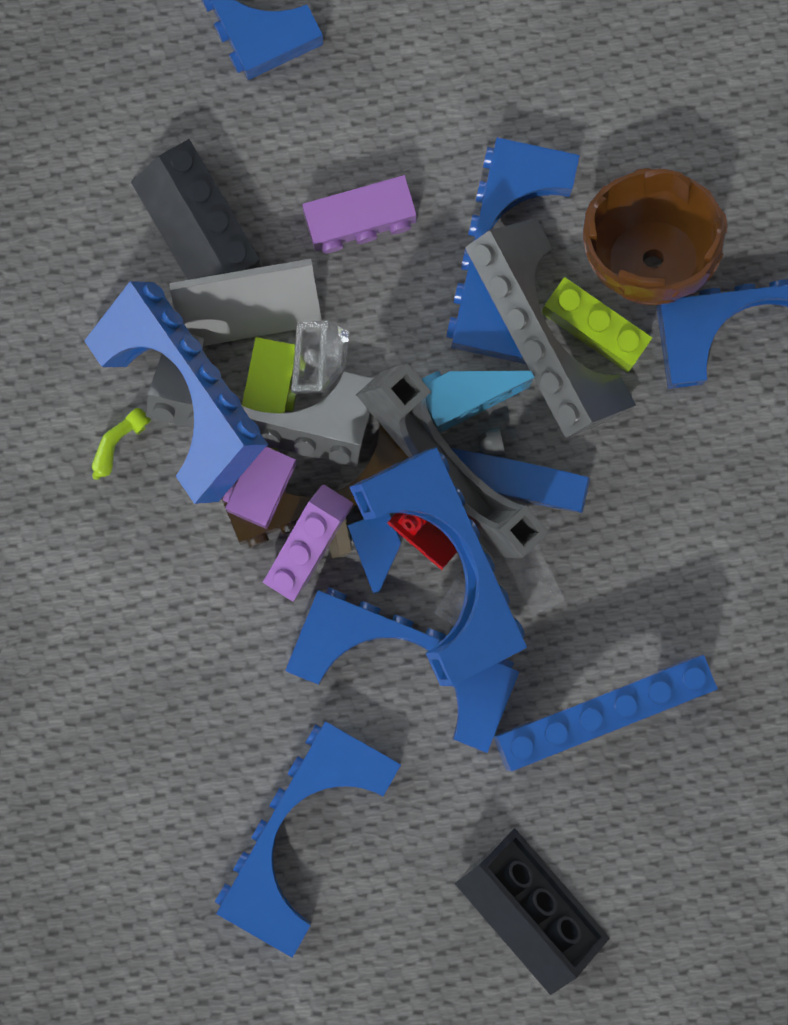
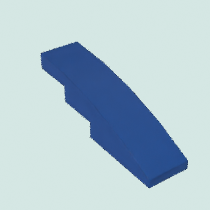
M451 448L480 480L503 497L512 498L524 503L583 513L590 483L589 477L516 460Z

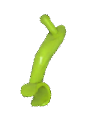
M135 408L121 423L103 435L92 462L93 479L98 480L112 473L115 446L122 437L132 430L139 435L146 429L145 426L151 422V418L146 417V412L143 409Z

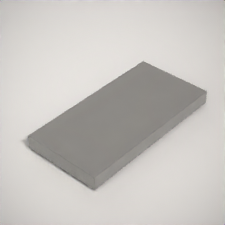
M311 259L169 283L174 310L181 315L183 323L191 335L205 338L204 346L322 325Z

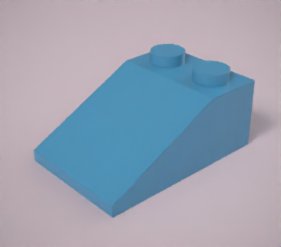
M436 371L421 380L431 391L426 397V405L434 425L439 433L528 389L534 379L532 371H449L441 375L440 371Z

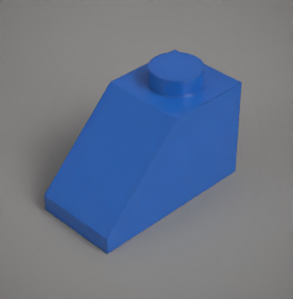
M390 514L374 519H363L348 525L373 595L381 591L401 547L399 538L402 536L387 524L391 519Z

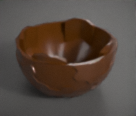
M643 168L615 179L607 186H603L592 199L585 213L583 240L588 261L597 277L606 287L626 300L638 304L663 305L674 303L679 298L695 293L715 273L724 255L723 247L728 223L726 214L723 213L711 192L690 177L668 169ZM654 256L661 259L663 263L658 267L651 268L646 266L643 261L648 257Z

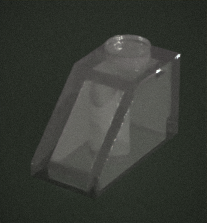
M329 320L297 323L292 393L327 392L346 367L348 331Z

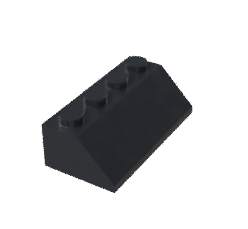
M190 139L159 155L131 182L187 280L262 267L259 257Z
M515 828L476 861L454 883L550 995L575 980L610 939Z

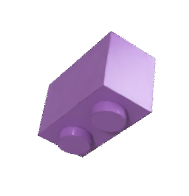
M265 447L240 476L237 483L235 482L224 495L223 501L227 502L225 508L227 512L268 529L296 467V459Z

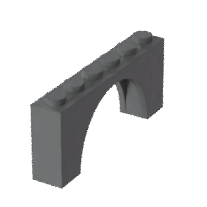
M538 219L489 230L465 247L529 370L532 371L534 379L565 438L606 423L636 406L620 374L603 375L586 368L562 347L548 327L537 300L535 272L541 257L552 251L553 248Z
M192 335L200 342L202 350H204L205 338ZM161 354L147 394L146 417L194 429L193 403L188 385L177 366L167 356ZM343 372L338 385L326 398L309 408L296 412L265 413L244 406L242 408L249 418L258 425L261 435L268 443L266 447L279 448L298 453L302 456L329 460L339 465L357 467L371 412L356 394L373 378Z
M408 363L381 371L356 396L409 458L424 450L436 447L439 453L446 457L450 466L449 476L453 485L458 487L464 496L465 505L463 507L468 518L473 520L478 527L480 533L478 540L493 558L524 557L549 533L526 505L512 502L491 489L453 452L437 430L428 412L426 397L431 391Z

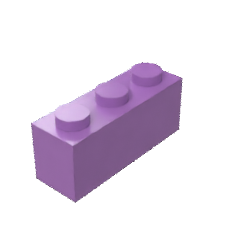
M405 175L302 204L314 250L322 249L324 254L343 249V243L356 240L357 244L371 242L378 238V233L390 230L391 234L406 232L411 229L410 224L416 223L417 217Z
M323 484L306 505L263 583L293 602L310 580L354 503Z

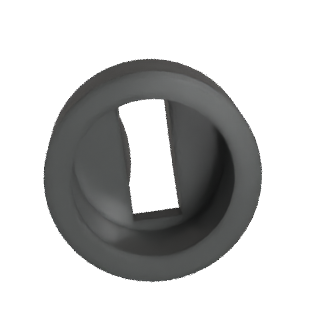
M500 427L483 432L479 437L481 452L496 457L506 455Z

